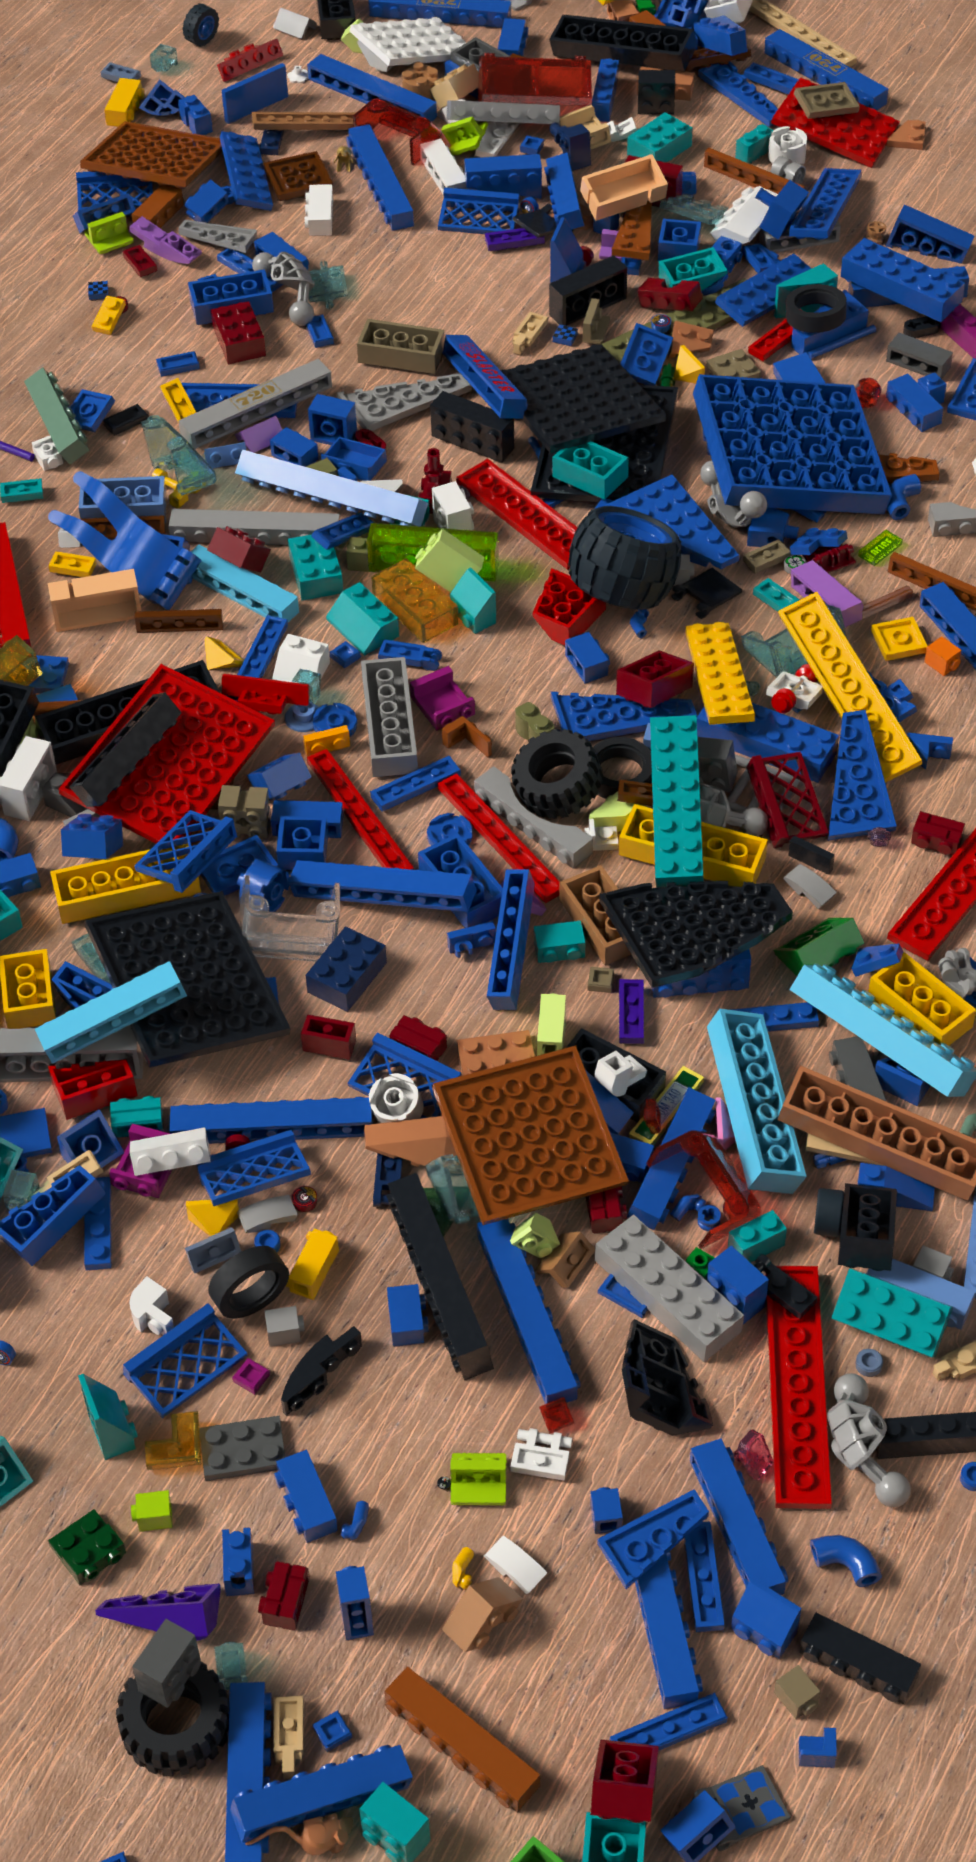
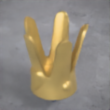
M341 146L337 149L334 163L338 159V172L341 171L343 162H345L347 171H351L350 160L353 163L351 158L352 152L346 146Z

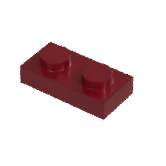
M140 245L122 251L124 259L140 278L157 272V265Z

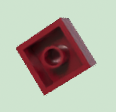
M226 526L225 529L216 528L207 551L239 568L261 573L271 549L264 546V541L256 537H249V533L238 528L234 529Z

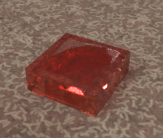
M654 1098L646 1099L643 1112L644 1121L651 1134L660 1133L661 1111Z
M564 1397L539 1407L549 1434L575 1424Z

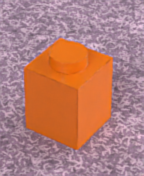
M941 636L927 646L924 663L945 676L959 667L961 663V649Z

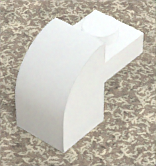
M614 1051L598 1060L595 1079L614 1096L618 1097L626 1094L628 1086L644 1078L647 1069L629 1055L624 1058L620 1053Z
M147 1276L134 1289L130 1297L133 1322L140 1332L148 1326L153 1333L165 1335L174 1328L172 1317L162 1311L169 1304L167 1290Z

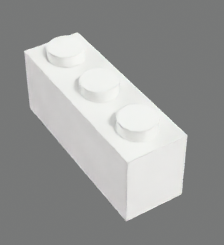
M332 184L309 185V193H306L305 228H309V236L332 235Z
M206 1128L130 1141V1156L134 1175L138 1176L210 1162V1147Z

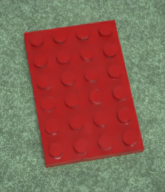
M800 77L772 117L771 123L779 127H790V130L794 131L798 128L805 132L808 140L872 168L886 147L889 137L897 130L900 121L859 102L857 103L860 108L857 113L808 119L794 95L795 88L816 86L817 84Z

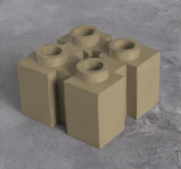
M222 785L218 803L219 818L223 819L225 816L233 818L237 837H241V834H248L249 838L257 835L260 839H268L271 824L268 788L250 787L248 791L241 790V786Z

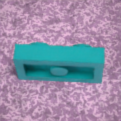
M41 478L0 483L2 503L44 498Z
M769 578L753 588V595L777 612L800 600Z

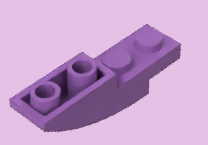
M143 216L130 225L129 231L144 241L146 249L167 260L190 264L202 254L200 249L175 232L171 231L168 234Z

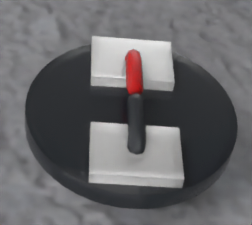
M445 1476L440 1477L437 1485L440 1489H448L451 1486V1480Z

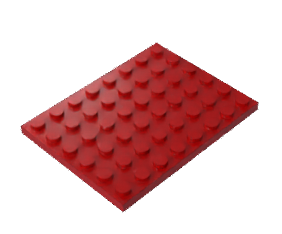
M160 664L60 786L59 794L101 816L112 815L114 819H122V827L157 844L190 810L203 815L207 814L220 797L222 785H229L273 729L275 720ZM165 692L182 712L176 719L177 723L163 733L164 737L162 740L154 744L149 749L150 753L136 763V769L121 780V786L110 792L107 796L108 800L99 807H86L70 788L71 784L153 694ZM192 819L186 826L200 822ZM186 833L176 835L173 840L186 837Z

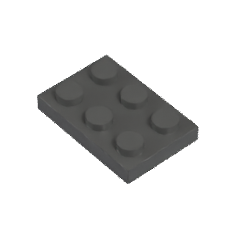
M280 1415L199 1428L205 1481L277 1470L276 1461L285 1458Z

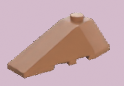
M443 1116L365 1125V1149L393 1159L400 1157L409 1160L411 1165L419 1167L420 1164L432 1168L434 1173L440 1175L464 1176Z

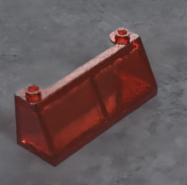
M484 53V56L479 57L478 102L592 105L591 60H586V56H575V60L495 57V53Z

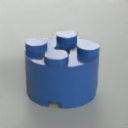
M255 859L246 873H241L238 878L237 884L240 886L239 901L264 913L272 914L276 912L284 902L285 897H282L284 889H289L288 880L290 877L288 872L262 860Z

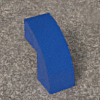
M684 0L682 7L673 5L667 22L684 28L690 27L701 15L707 0Z

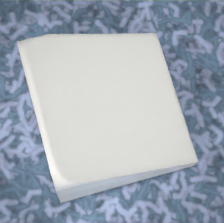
M60 528L58 532L59 547H80L81 543L74 536Z

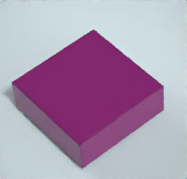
M248 1358L232 1379L235 1384L255 1395L270 1376V1370Z

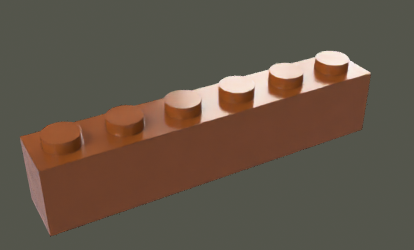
M408 1666L384 1691L385 1706L394 1716L398 1717L400 1715L407 1720V1724L413 1732L418 1735L421 1733L429 1739L430 1745L439 1753L444 1751L451 1757L452 1763L459 1770L464 1771L466 1769L474 1776L473 1779L477 1785L484 1790L488 1788L495 1793L496 1799L505 1808L511 1807L518 1813L539 1789L540 1774Z

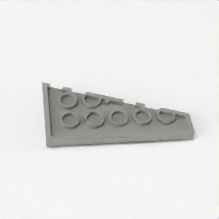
M459 373L439 376L436 380L428 382L425 379H420L415 384L407 385V382L375 386L374 390L369 391L356 389L355 393L344 394V391L337 392V398L355 402L357 423L363 429L373 431L430 408L431 403L442 391L460 396L472 391V386Z

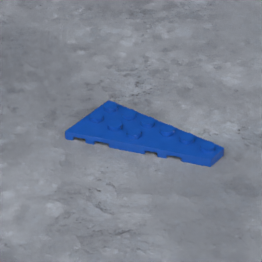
M551 691V700L562 732L564 729L572 730L573 733L578 732L589 741L646 731L647 725L650 723V717L697 715L691 699L670 698L653 708H646L635 701H627L619 695L593 694L591 697L579 696V693H571L569 696L559 695V692Z
M866 710L845 712L842 716L828 841L896 831L897 825Z

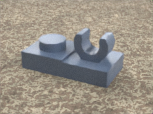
M232 1227L185 1248L194 1273L207 1269L242 1252L235 1230Z

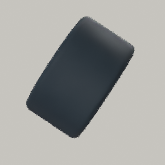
M826 1188L818 1189L814 1234L839 1237L844 1191Z

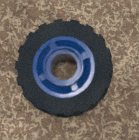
M203 3L194 5L183 22L184 38L199 47L210 43L219 27L218 12Z

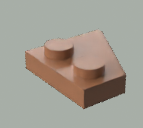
M907 120L889 137L887 147L922 150L926 121Z

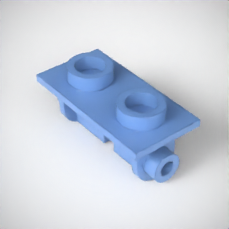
M245 442L204 449L207 468L213 469L238 464L242 450H246Z

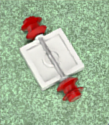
M804 664L796 671L795 675L783 671L768 686L766 695L772 697L771 704L777 712L788 713L793 707L808 710L820 697L823 688L820 684L816 683L818 679L810 666Z

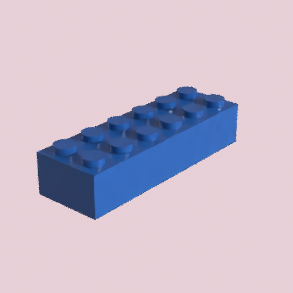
M863 238L842 257L840 277L939 322H942L962 303L965 282L866 238Z
M752 703L755 722L709 725L705 707L697 716V737L733 740L734 751L750 758L758 755L765 758L801 752L810 780L819 783L837 754L838 734ZM796 759L789 760L785 764L796 772L799 769Z

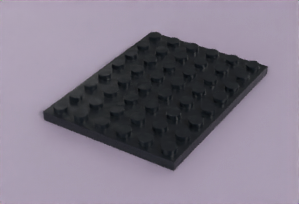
M594 344L582 350L576 349L571 353L563 355L558 354L545 360H536L534 363L518 365L512 369L500 370L527 399V410L524 411L522 420L550 453L666 421V413L602 344Z
M640 385L666 413V421L593 441L596 444L629 457L628 478L607 499L615 501L661 480L679 393L678 387ZM542 444L531 495L545 499L600 502L602 498L554 478L552 457L557 452L550 453Z
M222 891L85 920V928L113 988H117L133 980L135 977L141 976L157 966L170 961L187 994L186 997L130 1024L149 1068L290 1035L291 1028Z

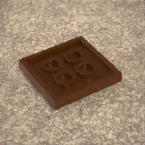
M317 151L264 162L265 172L279 201L306 196V193H309V185L332 184V189H334L333 182Z

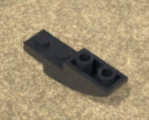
M355 1326L334 1341L326 1334L299 1361L291 1373L281 1397L282 1410L286 1416L292 1411L299 1410L305 1404V1401L313 1395L320 1394L328 1385L327 1373L336 1370L343 1360L354 1356L362 1347L361 1332Z

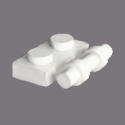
M530 1428L529 1431L519 1429L517 1440L527 1441V1443L515 1442L510 1466L511 1472L565 1481L569 1451L560 1450V1447L571 1449L573 1438L562 1436V1433L558 1432L547 1434L540 1433L538 1429ZM536 1443L551 1445V1448L536 1446Z

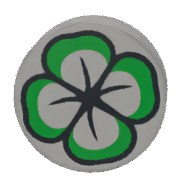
M789 555L784 560V570L791 574V569L805 564L806 561L800 555Z

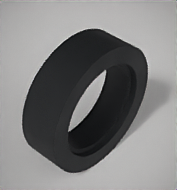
M823 284L802 286L793 290L786 298V320L797 330L810 333L826 332L839 327L846 319V296L841 290L833 286ZM811 304H823L832 307L828 311L819 313L800 310L801 307Z
M613 737L600 741L593 746L601 764L608 759L617 757L634 760L641 766L642 771L637 777L628 781L652 784L651 751L640 741L627 737ZM602 776V786L600 789L597 788L599 791L597 795L607 799L618 791L619 781Z
M252 1247L236 1254L216 1271L209 1283L208 1293L223 1316L231 1319L243 1318L265 1308L279 1296L288 1282L289 1270L272 1247ZM265 1271L253 1285L243 1291L232 1294L247 1278Z

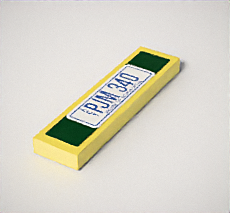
M683 1066L629 1133V1138L655 1145L670 1126L688 1087L697 1091L703 1084L704 1077Z

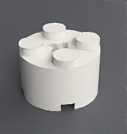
M790 127L775 129L769 139L768 158L773 164L779 156H784L792 160V162L804 165L807 135L798 128H796V131L790 130Z
M394 1073L389 1074L390 1076L384 1079L380 1078L373 1084L369 1093V1102L378 1123L421 1118L423 1100L411 1078L403 1074Z

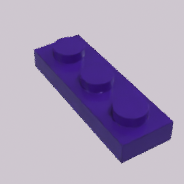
M519 228L485 233V242L488 251H498L544 244L545 236L537 238L526 229Z
M619 979V1044H644V982L642 979Z

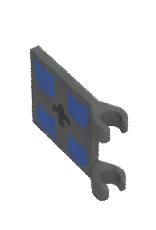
M763 1765L712 1787L701 1788L695 1791L693 1799L705 1790L725 1810L736 1827L716 1845L718 1851H724L741 1840L786 1822L791 1818Z

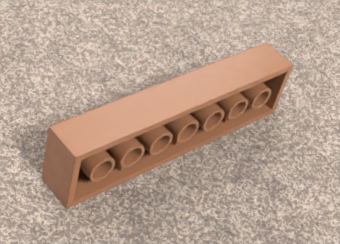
M800 1065L781 1108L778 1121L957 1197L969 1200L976 1186V1139Z

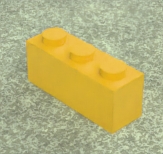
M119 79L104 109L106 125L119 127L124 121H133L134 113L139 109V103L144 98L145 93L141 80Z

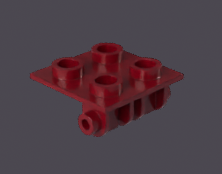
M841 544L839 547H818L811 555H802L807 562L813 560L827 573L856 563V560L851 555L854 552V548L848 544Z

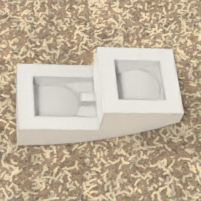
M632 117L616 126L613 120L607 123L611 142L626 139L638 130Z
M502 1536L484 1555L502 1576L507 1574L525 1594H528L547 1574L531 1556L505 1536Z

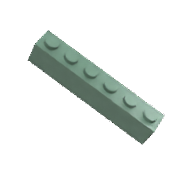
M42 367L26 379L24 383L58 453L71 465L90 451L86 443L88 439L80 431L82 427L74 419L76 415L68 407L70 403L62 395L64 391L57 383V377L53 372L48 373Z

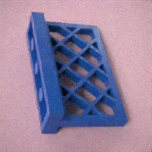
M99 171L76 172L78 211L87 208L82 207L87 201L96 205L104 202L106 199H113L111 195L115 192L122 196L128 193L131 194L134 190L139 194L135 198L130 197L135 209H137L142 204L139 200L143 197L148 198L153 193V181L142 182L140 179H126L120 175H106L104 172ZM139 186H148L144 190L139 188ZM130 187V188H128L125 192L122 191L121 189H119V188ZM101 189H110L107 193L101 191ZM86 190H92V191H91L90 193H88V194H85V193L82 192V191H86ZM96 193L102 196L97 201L92 198Z
M444 187V199L438 222V230L485 234L515 229L516 222L512 219L519 213V194ZM447 207H456V209L450 212ZM468 208V209H475V210L472 211V212H470V213H468L465 209ZM484 210H492L493 212L487 215ZM459 212H462L465 215L460 219H457L454 216ZM503 212H513V213H511L510 215L506 216ZM480 213L483 218L476 221L473 217ZM499 215L502 219L495 223L492 218ZM449 218L454 221L451 224H443ZM470 220L473 224L464 226L462 223ZM487 221L491 224L488 228L481 226ZM507 223L510 229H501L500 226Z
M190 810L134 865L135 871L171 883L175 891L183 893L237 837L233 818L225 816L222 820H218ZM192 819L200 822L186 826ZM215 827L212 831L205 832L206 828ZM202 830L203 832L189 836L188 834L189 832ZM186 833V837L173 840L176 835ZM202 840L198 845L191 846L192 842ZM183 844L189 845V847L175 850V846ZM171 847H172V850H173V851H168V852H164V853H160V854H159V852H160L162 849H166V848H171ZM187 855L184 859L177 860L178 856ZM175 859V861L161 864V860ZM157 861L159 864L151 867L146 866L148 863H153ZM173 869L170 872V874L163 872L165 870Z
M377 1032L372 1039V1047L348 1081V1086L369 1096L370 1090L376 1082L374 1072L388 1069L389 1074H392L390 1068L401 1065L406 1068L407 1072L403 1075L409 1078L417 1076L427 1078L428 1084L417 1086L419 1092L430 1089L432 1099L423 1101V1107L434 1104L435 1111L431 1117H439L442 1113L439 1105L437 1107L436 1104L438 1102L432 1090L433 1083L462 1076L461 1072ZM375 1054L385 1058V1064L371 1066V1060ZM371 1074L373 1083L367 1085L357 1083L361 1076Z
M292 1130L211 1155L210 1162L196 1164L200 1182L205 1187L213 1207L311 1175L310 1168L295 1141ZM277 1163H278V1164H284V1166L282 1167V1169H281V1168H275V1165H276ZM292 1166L301 1167L294 1171L290 1170ZM253 1171L260 1172L258 1176L250 1175ZM268 1174L276 1175L275 1177L269 1179L266 1178ZM228 1179L236 1180L234 1184L226 1183ZM244 1182L252 1183L245 1187L241 1186ZM219 1190L227 1191L224 1194L215 1196Z
M207 1303L124 1363L123 1375L129 1382H133L161 1418H164L247 1357V1352L216 1317L215 1310ZM214 1324L220 1331L219 1340L204 1338L205 1330ZM189 1342L200 1343L198 1355L183 1354L184 1345ZM203 1344L218 1345L217 1357L201 1356ZM221 1346L233 1347L238 1354L231 1359L220 1358ZM167 1358L178 1359L177 1371L161 1369L162 1361ZM182 1359L197 1361L196 1373L180 1371ZM200 1361L216 1363L215 1371L211 1374L199 1373ZM146 1373L157 1374L156 1386L144 1385L139 1378ZM160 1375L176 1376L175 1387H159ZM179 1377L195 1378L194 1386L189 1390L178 1389ZM158 1392L173 1394V1402L163 1408L157 1401Z

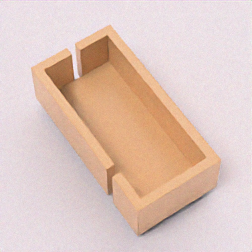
M653 154L583 176L580 191L586 203L589 204V209L595 221L646 205L648 200L652 203L666 198L668 183Z
M134 569L71 579V583H68L67 580L48 583L57 632L135 619V611H141Z

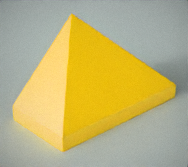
M682 345L679 350L674 379L696 383L699 374L705 375V367L685 345Z
M211 637L205 638L208 670L242 666L244 659L224 642Z
M238 1199L214 1207L211 1200L186 1201L188 1220L209 1236L224 1231L238 1218Z

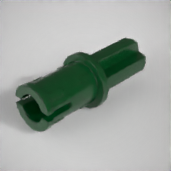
M670 363L663 366L662 377L659 379L661 386L673 387L675 385V368Z

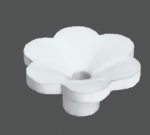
M299 65L295 66L292 72L287 74L291 83L297 82L301 84L309 79L308 71L302 69Z

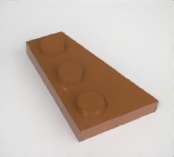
M890 453L889 456L878 454L888 483H893L895 480L911 474H916L920 481L939 480L940 474L936 460L914 456L908 459L900 458L895 453Z

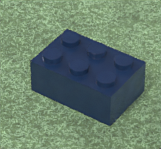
M345 926L307 972V993L348 1012L387 964L386 945Z

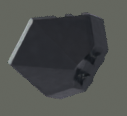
M636 1319L630 1324L622 1365V1376L630 1417L672 1436L711 1429L714 1425L709 1405L706 1399H700L696 1391L699 1385L695 1378L690 1379L685 1369L688 1363L676 1339Z

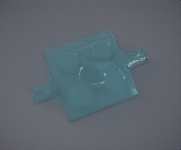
M321 261L320 270L309 271L315 283L314 287L309 291L310 303L325 301L326 308L330 309V304L332 309L334 307V299L348 296L343 265L328 268V263L324 261L323 266Z

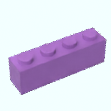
M813 560L791 569V587L804 598L818 592L840 629L862 620V601Z

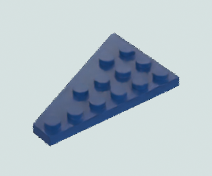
M669 475L604 505L632 509L663 522L673 529L680 538L682 552L693 553L699 556V560L709 562L714 567L723 569L739 561V554L673 475Z

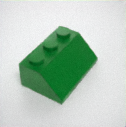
M827 918L773 951L798 976L804 965L818 964L823 966L826 964L830 967L839 963V958L856 953L858 951L857 948L863 945L864 941L854 918Z

